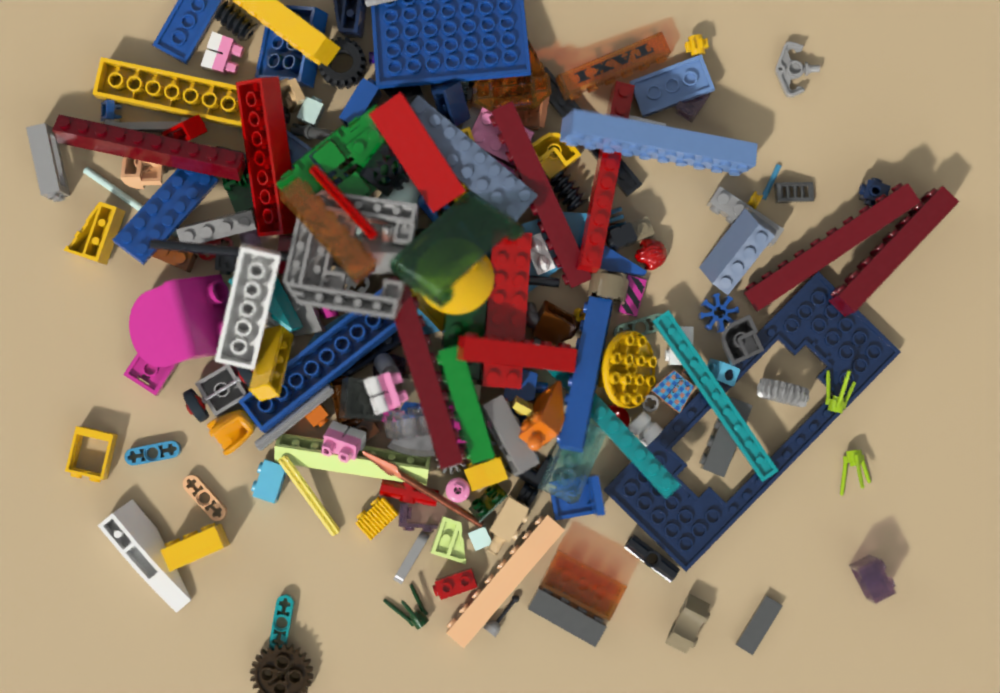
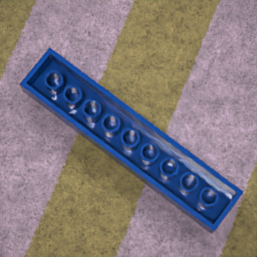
M382 288L374 295L381 296ZM349 313L287 363L280 396L259 401L250 391L239 400V403L260 431L266 433L324 386L333 382L397 331L395 320Z

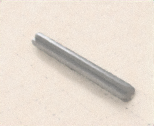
M329 384L324 386L257 439L255 446L260 451L265 449L335 393L332 386Z

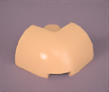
M123 158L121 180L124 184L132 188L144 190L145 185H162L163 173H165L164 165Z

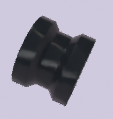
M525 483L516 499L524 501L530 507L539 490L536 488L532 489L529 487V484Z

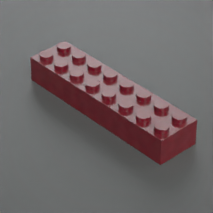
M944 186L938 189L934 187L927 191L920 198L921 203L907 212L909 215L898 221L895 225L896 228L882 238L883 242L876 245L869 252L871 256L863 259L856 266L858 270L856 269L853 273L848 274L843 280L845 283L840 287L837 286L830 293L832 297L828 301L844 317L856 312L959 203Z

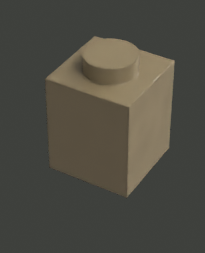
M648 216L632 222L638 237L635 243L654 236L655 232Z

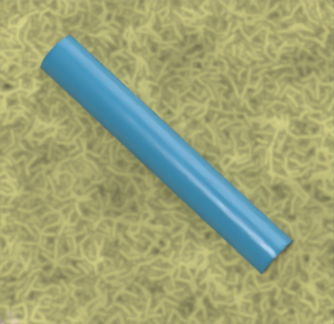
M776 164L762 194V199L765 201L781 169L779 164Z

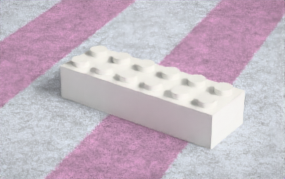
M244 243L241 244L215 362L254 370L281 252Z

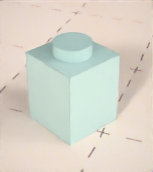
M306 96L297 118L303 123L312 124L317 127L325 106L321 99L315 96L311 98Z

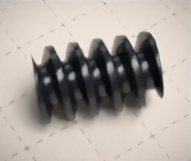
M227 0L216 11L215 19L220 21L222 26H226L228 31H232L234 36L238 35L240 41H245L254 34L258 24L256 23L251 26L252 19L250 18L245 21L247 15L244 13L239 16L241 9L239 8L234 11L235 4L233 3L228 6L229 1Z
M564 168L554 175L549 183L551 187L555 186L553 189L554 193L560 192L558 199L565 198L562 204H569L567 211H572L583 205L589 198L582 199L585 193H577L580 186L573 187L576 181H568L571 174L564 175L567 170Z

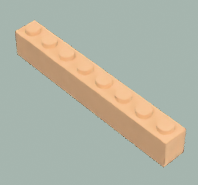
M548 514L545 516L541 515L534 524L537 526L533 531L528 530L522 537L524 541L521 545L518 546L516 544L509 552L511 554L507 561L503 559L497 566L499 569L495 575L491 573L484 581L486 583L485 587L482 590L478 588L472 595L473 601L469 605L465 603L459 610L461 615L457 619L453 618L446 627L449 629L446 633L463 648L466 647L565 531Z

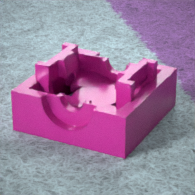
M137 353L123 375L155 396H158L164 388L166 380L175 371L179 363L168 367H155L145 362Z

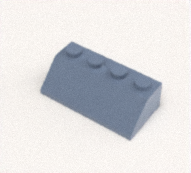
M745 207L699 268L713 285L729 295L775 237L777 230Z

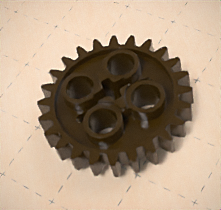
M276 642L275 648H272L269 644L267 651L261 649V655H256L255 659L257 661L252 662L254 668L250 670V673L253 674L250 681L255 682L253 689L259 688L257 693H307L308 688L306 686H311L312 684L308 679H313V674L309 673L313 671V666H307L310 664L311 659L305 660L307 653L300 654V647L294 650V644L287 648L286 642L283 643L282 647ZM284 657L287 659L288 662L286 664H282L279 662L278 658ZM292 663H295L294 666H292V667H290L289 669H287V668L289 667V665H291ZM269 669L273 675H265L263 671ZM286 670L285 676H284L283 674H281V675L277 678L279 672H280V673H283V672ZM298 672L300 677L293 678L291 673ZM276 679L271 685L268 684V682ZM283 684L285 689L279 690L276 685Z

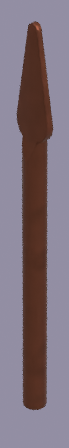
M367 451L362 452L364 456L386 474L398 477L479 528L482 527L483 520L479 523L473 514L402 472L396 464Z

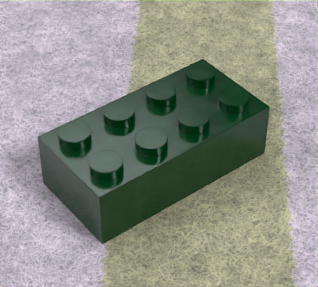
M486 301L478 309L466 314L454 315L444 313L441 349L458 344L459 336H466V333H476L478 338L484 337ZM467 361L472 379H479L481 363ZM439 366V371L442 377V374L445 372L443 366Z

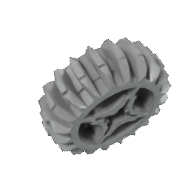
M762 378L757 386V395L763 399L797 407H805L809 401L810 391L799 385Z

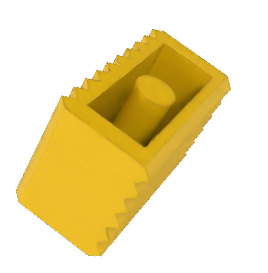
M378 496L370 504L372 508L368 512L364 509L356 517L358 521L355 524L370 540L400 514L385 496L382 499Z

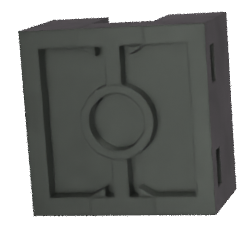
M353 377L342 379L339 418H357L372 422L382 421L383 413L375 415L369 398L384 394L385 391L368 396L364 379Z

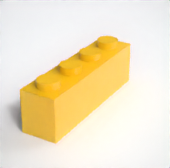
M282 325L265 329L249 387L251 393L259 401L280 396L294 335Z

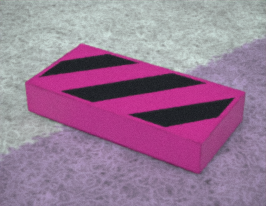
M628 275L629 285L624 305L619 306L618 312L637 317L647 280Z

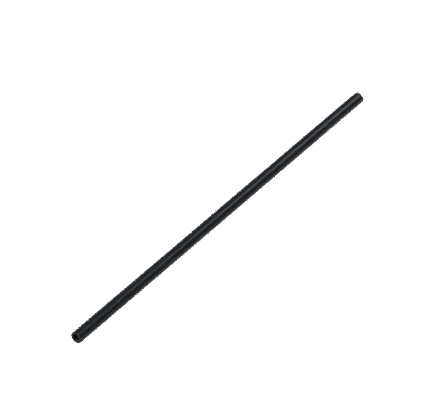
M150 239L151 249L239 257L241 248ZM278 251L281 252L280 261L287 262L289 252ZM334 256L332 266L346 267L340 257ZM529 275V285L559 287L560 278Z

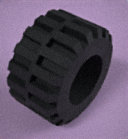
M337 37L335 41L330 39L340 47L335 57L340 54L350 55L353 58V65L348 71L338 73L332 69V61L328 66L321 63L318 65V69L322 77L334 88L337 86L339 89H343V87L349 89L353 84L356 86L358 81L364 78L363 74H366L367 61L362 48L354 40L350 41L346 37L345 40L341 37Z

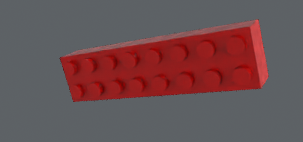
M279 76L235 82L257 235L259 237L293 233L298 210L295 208L297 207L296 195L288 200L275 184L284 173L292 170Z
M492 231L490 262L494 271V285L487 299L485 335L497 336L496 340L510 337L515 338V342L522 343V339H525L532 233ZM483 363L481 386L521 389L523 367Z

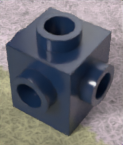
M877 178L868 179L861 183L859 187V200L864 201V205L872 207L876 204L875 199L884 193L888 196L891 186L883 184L882 180Z

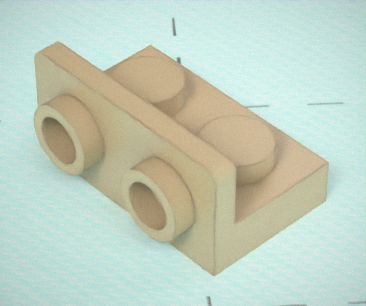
M288 78L280 81L281 96L283 97L285 107L292 114L300 109L306 98L296 78L291 80Z

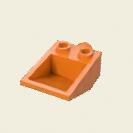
M560 380L536 397L530 417L527 416L520 426L522 430L518 437L526 442L529 449L533 451L539 450L544 444L556 437L564 423L562 382Z

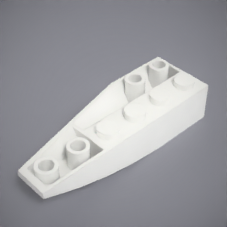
M133 499L98 525L130 565L176 613L192 600L178 570L175 569L170 572L161 553V550L166 548L157 527Z

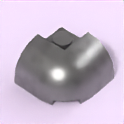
M750 315L732 322L722 333V347L731 366L765 351L756 334L758 330Z

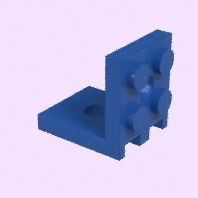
M592 474L548 482L555 521L589 514L605 515L598 475ZM570 492L576 496L575 502L571 504L565 500V496Z

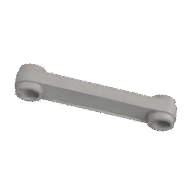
M190 117L181 118V121L120 122L119 119H106L104 124L141 132H164Z

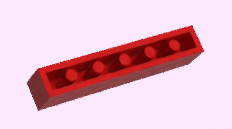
M466 333V336H459L457 360L575 373L577 349L570 348V344L559 343V347H554L552 342L541 341V344L537 345L534 344V340L522 339V343L515 342V338L504 337L503 340H496L497 336L485 335V338H478L476 333Z

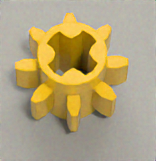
M702 34L689 36V41L685 42L686 53L691 52L692 57L706 54L705 50L709 47L708 38L703 39Z

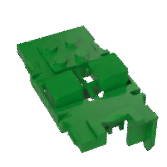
M374 104L358 118L355 117L347 123L348 126L341 125L292 164L294 169L288 170L275 183L288 200L298 194L302 201L306 202L320 191H326L309 172L310 168L315 164L325 174H329L331 171L336 173L330 179L334 181L338 177L342 182L337 187L342 193L368 197L377 190V188L358 174L382 143L390 148L369 116V113L377 109L378 105ZM351 157L353 161L340 170L338 166L346 158ZM396 160L391 165V172L393 173L397 171L396 168H398ZM356 164L358 166L355 169L357 172H353L346 177L343 173ZM384 164L381 166L380 173L385 174L388 171V165ZM373 171V176L375 177L376 174H377V171H376V172ZM382 177V179L379 181V183H380V184L386 183V182H387V181L385 180L386 177Z

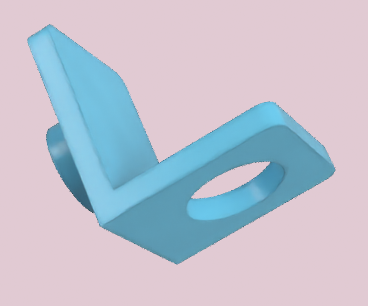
M712 358L709 359L707 364L716 380L732 387L735 385L740 372L739 368ZM731 369L733 377L730 380H726L725 372Z

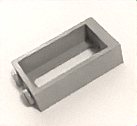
M46 123L26 127L40 194L53 200V202L65 200V197L70 196L59 143L56 141L52 131L53 128Z

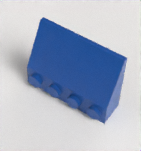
M284 5L320 33L325 34L328 13L317 7ZM265 26L255 78L279 76V82L286 78L289 80L296 78L300 87L314 88L318 65Z

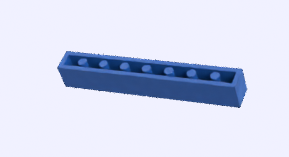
M589 296L588 302L584 303L583 313H586L585 320H581L579 331H582L581 338H577L576 342L578 354L576 357L575 373L569 376L568 386L571 388L570 393L565 395L564 405H567L566 412H564V423L562 431L559 432L556 440L559 443L560 449L584 452L613 309V302L610 299Z

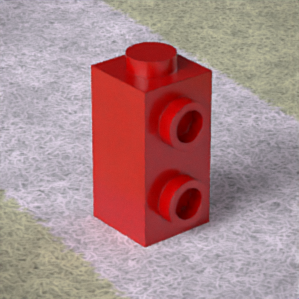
M472 567L436 579L434 581L435 585L432 586L435 596H439L440 600L478 587Z

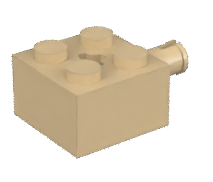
M508 495L490 526L489 531L494 533L495 536L486 549L488 552L497 556L505 541L510 543L511 539L516 540L521 531L518 527L521 522L526 523L531 514L526 504Z

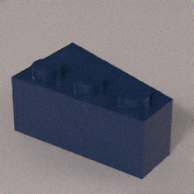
M333 0L338 31L344 37L363 38L367 9L364 0Z

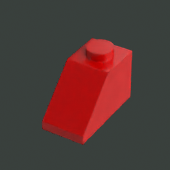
M198 114L162 132V135L190 141L208 131Z

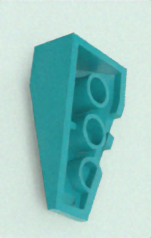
M276 275L268 312L271 313L272 319L288 331L300 330L303 325ZM234 276L228 281L231 285L233 284Z

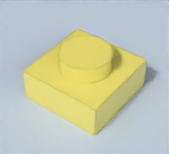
M517 395L512 401L514 411L521 416L526 415L530 417L533 412V404Z

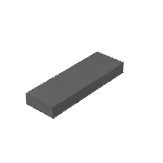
M765 595L736 642V645L753 655L781 610L782 605Z

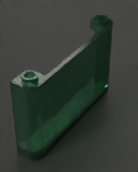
M470 191L464 194L392 259L390 269L395 277L438 307L443 308L453 299L454 290L452 285L506 236L511 241H515L522 236L525 230L522 223Z

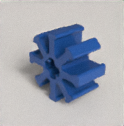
M720 293L711 296L714 306L707 299L703 300L700 305L710 311L698 314L699 320L705 317L711 318L709 323L704 326L707 330H711L714 323L717 322V333L724 332L723 321L729 325L736 321L727 316L728 314L739 313L738 306L733 309L726 308L729 302L733 300L730 296H726L724 302L720 305ZM716 308L723 312V315H720L721 318L718 315H714V312L717 311Z

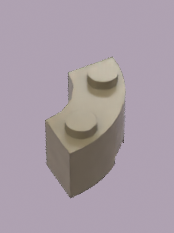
M689 594L679 610L680 615L676 623H673L665 643L684 653H687L690 647L694 648L698 641L696 636L701 625L709 619L710 613L708 610L710 604Z

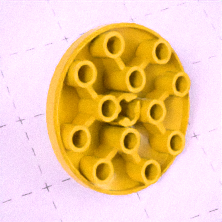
M445 239L432 244L423 252L416 267V284L420 294L433 308L447 314H466L478 309L488 299L494 285V271L487 255L476 245L461 239Z
M623 331L611 340L607 349H604L599 373V387L605 388L611 401L621 408H635L641 405L646 399L645 396L649 395L651 388L656 383L655 367L657 365V358L654 356L651 345L645 336L637 331Z

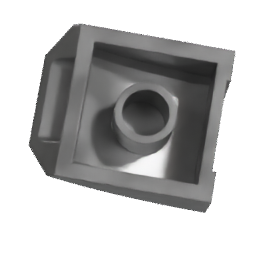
M429 430L396 434L387 446L396 452L419 457L435 456Z

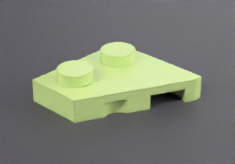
M442 516L430 553L466 564L462 523Z

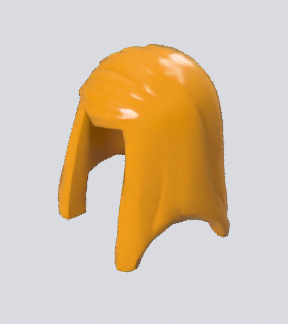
M235 410L212 420L207 424L211 437L214 436L218 443L222 444L224 455H228L239 448L253 434L255 423L245 410Z

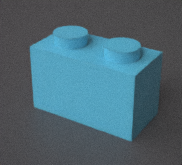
M264 459V462L259 464L257 473L260 474L258 480H254L251 491L254 492L253 497L277 503L287 473L280 463Z

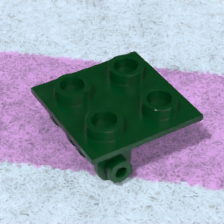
M248 169L244 170L241 181L222 179L223 187L228 193L235 212L253 208Z
M498 483L487 487L485 493L480 498L475 499L468 509L480 523L508 495Z

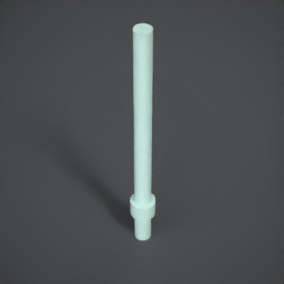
M88 166L84 169L83 173L137 211L143 207L141 203ZM175 230L171 235L177 237V231Z

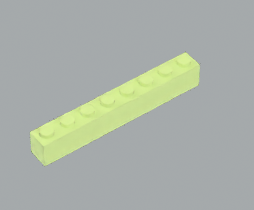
M283 433L277 438L275 443L274 462L279 463L278 460L282 456L287 455L293 465L404 482L396 476L386 474L362 454L363 451H367L396 464L399 470L427 486L431 456H411L394 450L365 446L362 451L359 450L355 460L350 459L345 463L338 459V454L336 453L329 457L322 454L324 439Z

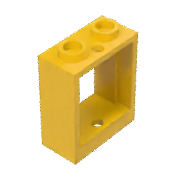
M76 426L65 471L70 472V476L82 478V475L90 477L89 480L100 483L101 480H106L118 434ZM83 436L108 441L101 473L76 467Z

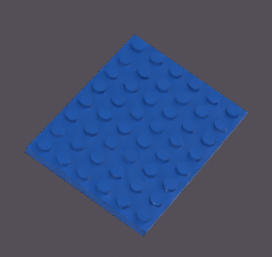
M396 0L371 6L376 87H379V89L531 75L524 0Z

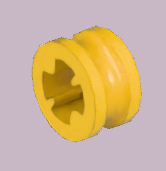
M754 191L747 204L756 209L763 195H758L757 191Z

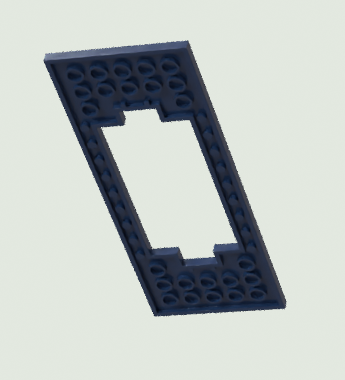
M818 271L756 333L765 351L733 366L740 369L737 382L777 340L793 356L806 346L826 366L816 376L825 387L826 371H830L831 399L833 395L839 397L848 370L851 371L843 398H845L853 381L856 382V385L847 402V408L901 351L860 311L857 310L844 317L828 301L832 297L830 293L835 287ZM731 369L725 372L726 380H730L733 377ZM718 381L725 393L732 387ZM699 392L646 447L681 486L665 499L638 468L630 462L603 490L677 564L687 571L841 413L827 410L828 405L824 401L770 456V459L779 471L763 482L754 473L725 502L710 487L698 497L677 477L687 464L671 448L711 409L701 392Z

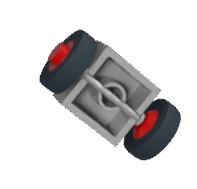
M226 364L199 380L195 385L202 394V399L193 389L183 393L188 412L191 415L193 414L199 422H203L209 418L205 404H208L214 416H219L239 403L240 399L249 393L243 383L250 387L254 370L236 366L237 374L232 365Z

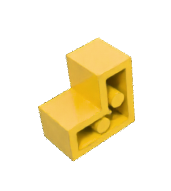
M496 455L495 458L485 460V462L480 464L469 463L467 468L464 469L472 492L508 479L500 456L496 457Z

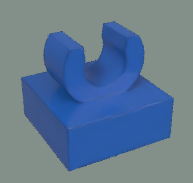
M107 99L101 103V121L105 122L106 119L122 118L121 115H116L114 112L115 109H121L122 105L115 104V100Z

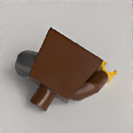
M546 300L543 302L540 310L537 311L536 305L533 302H528L526 325L532 328V334L535 336L533 339H540L544 342H552V345H557L559 342L574 337L580 326V321L585 320L586 313H582L579 317L582 309L576 308L574 315Z

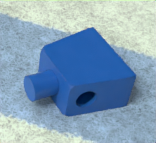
M523 369L521 389L505 388L504 398L508 401H513L517 395L526 401H532L535 399V393L541 394L548 388V383L538 382V373Z

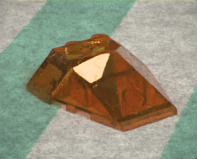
M529 39L531 75L477 80L473 85L474 103L489 111H493L513 101L517 111L534 110L551 95L550 76L546 73L542 62L539 61Z

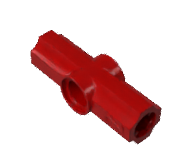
M382 479L380 496L399 499L401 502L411 504L420 503L436 507L437 501L406 482L401 483Z

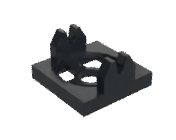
M384 143L380 145L359 173L387 197L394 189L397 191L404 189L402 184L409 182L405 169L392 149ZM395 160L398 165V171L396 174L391 172V165L394 163ZM387 164L388 171L385 174H381V166ZM373 171H375V172L377 171V174H376L375 177L373 176ZM388 176L391 179L387 184L379 183L382 177Z

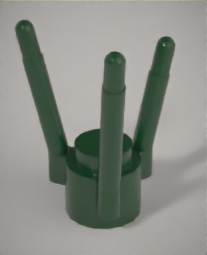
M410 584L412 593L421 611L418 609L413 611L402 600L401 604L410 613L408 617L387 599H384L383 602L418 630L429 621L426 617L428 612L425 610L413 584Z

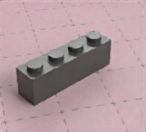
M729 397L744 421L747 422L753 406ZM717 417L714 428H716L713 436L710 435L706 444L709 448L707 453L702 454L699 463L702 464L701 469L725 477L737 445Z
M545 586L543 589L538 587L528 605V610L596 647L607 628L606 624H604L605 620L597 615L592 617L586 614L588 610L579 605L577 607L570 605L571 601L563 596H560V598L554 596V591Z

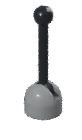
M513 595L512 601L498 619L487 622L483 628L496 637L500 631L499 622L514 603L519 601V596Z

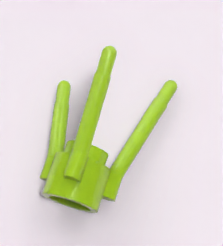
M850 370L846 373L839 397L833 395L832 399L830 371H826L825 404L828 405L827 410L843 413V409H846L847 402L856 385V382L853 381L845 398H843L851 374Z
M862 450L846 451V456L843 457L841 496L844 495L848 463L850 466H856L861 489H864V482L860 465H862L867 482L871 483Z

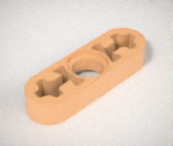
M189 475L183 480V488L212 520L220 521L226 517L227 508L198 476ZM188 480H196L195 486L198 489L202 486L204 489L195 495L194 492L197 490L194 487H188L190 484ZM203 492L210 495V501L206 504L200 501V495ZM215 501L216 504H214L213 506L216 509H222V511L220 512L222 516H214L215 510L212 507H210L208 510L207 506L211 505Z

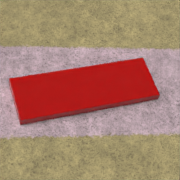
M402 92L369 113V116L433 213L466 192Z

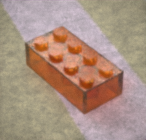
M559 549L556 550L540 581V586L608 621L611 620L627 588V585Z

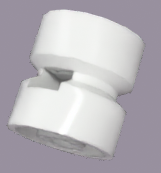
M642 411L627 427L634 435L639 436V441L645 447L663 431L656 422H651V417L645 411Z

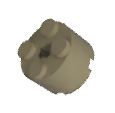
M599 269L596 273L591 274L587 298L593 296L610 299L613 305L616 304V301H621L620 305L625 304L629 285L626 274H608V271L604 269Z

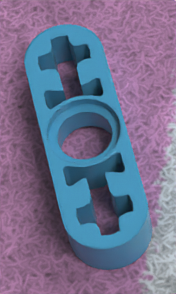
M166 441L131 448L125 453V461L129 465L134 466L175 458L181 453V445L177 441ZM170 444L177 448L173 455L171 452L163 453L162 449L170 448ZM152 447L158 450V456L154 459L148 455V451ZM133 451L135 454L143 453L144 457L136 458V462L130 459Z

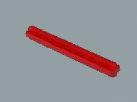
M318 165L311 167L309 172L368 238L373 240L379 234L377 230Z

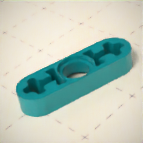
M289 594L281 595L276 601L269 640L272 648H275L276 642L274 640L278 638L279 632L286 631V634H281V641L286 642V645L288 644L295 604L294 598ZM285 598L290 603L285 612H289V615L285 613L278 614V610L283 611V604H280V601H283ZM279 617L286 618V627L281 628L277 625Z

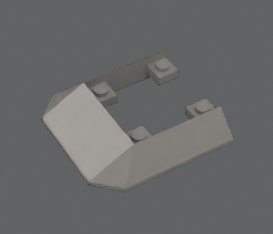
M320 191L305 202L312 212L307 210L304 213L305 217H303L298 211L283 278L284 284L297 303L301 305L395 319L402 307L401 300L405 286L404 282L384 279L381 296L344 291L347 274L331 271L336 247L333 244H330V247L322 237H336L338 239V235L355 238L358 225L327 191ZM343 193L370 223L394 225L395 229L392 239L394 244L413 246L415 231L418 230V204ZM314 214L320 219L318 223L322 221L330 230L319 228L322 236L316 231L317 228L314 229L307 221L316 222Z

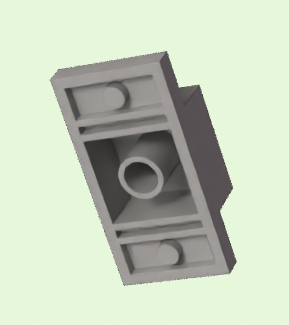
M382 224L381 235H378L373 240H370L367 235H362L361 249L355 247L347 249L359 264L355 267L356 262L352 260L348 264L350 267L346 264L345 266L349 274H416V267L421 256L417 249L407 248L406 245L394 244L392 242L394 225L388 224L386 228V224ZM342 249L341 257L345 258L349 254L347 252H342L344 250Z

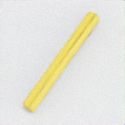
M282 456L278 460L282 468L332 536L338 534L340 529L288 456Z

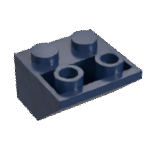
M461 82L431 84V91L439 113L455 126L471 118Z

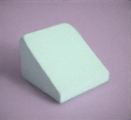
M486 526L468 533L475 551L489 546L492 541Z

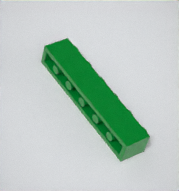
M458 344L439 349V354L436 355L439 366H443L445 372L442 374L444 384L448 385L450 392L447 394L450 404L454 403L456 411H453L456 423L460 422L461 429L459 430L461 441L466 442L467 448L464 451L467 460L471 459L472 464L495 458V452L468 362L457 360Z

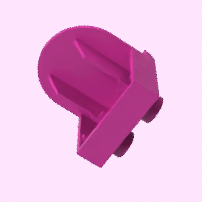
M222 275L164 282V285L146 291L137 298L130 313L129 331L135 350L145 362L155 367H168L186 360L217 354L229 301V290L223 282Z

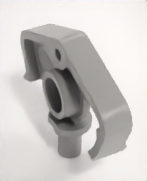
M791 41L785 43L775 68V74L783 92L789 98L805 92V89L797 86L795 90H791L789 85L792 79L801 77L803 73L805 76H808L810 73L820 72V65H810L808 62H805L803 65L798 60L790 59L788 54L790 49L795 50L797 53L801 52L804 46Z

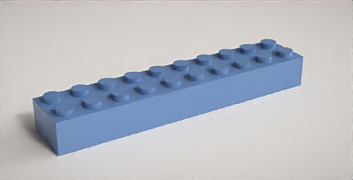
M574 109L562 119L560 142L566 143L567 146L581 145L585 146L584 148L588 150L603 149L605 153L619 152L622 156L627 157L636 155L640 156L639 158L643 160H650L652 158L657 159L660 163L674 162L677 166L690 165L698 170L707 168L711 169V172L714 173L729 172L731 176H740L743 172H747L756 166L758 143Z

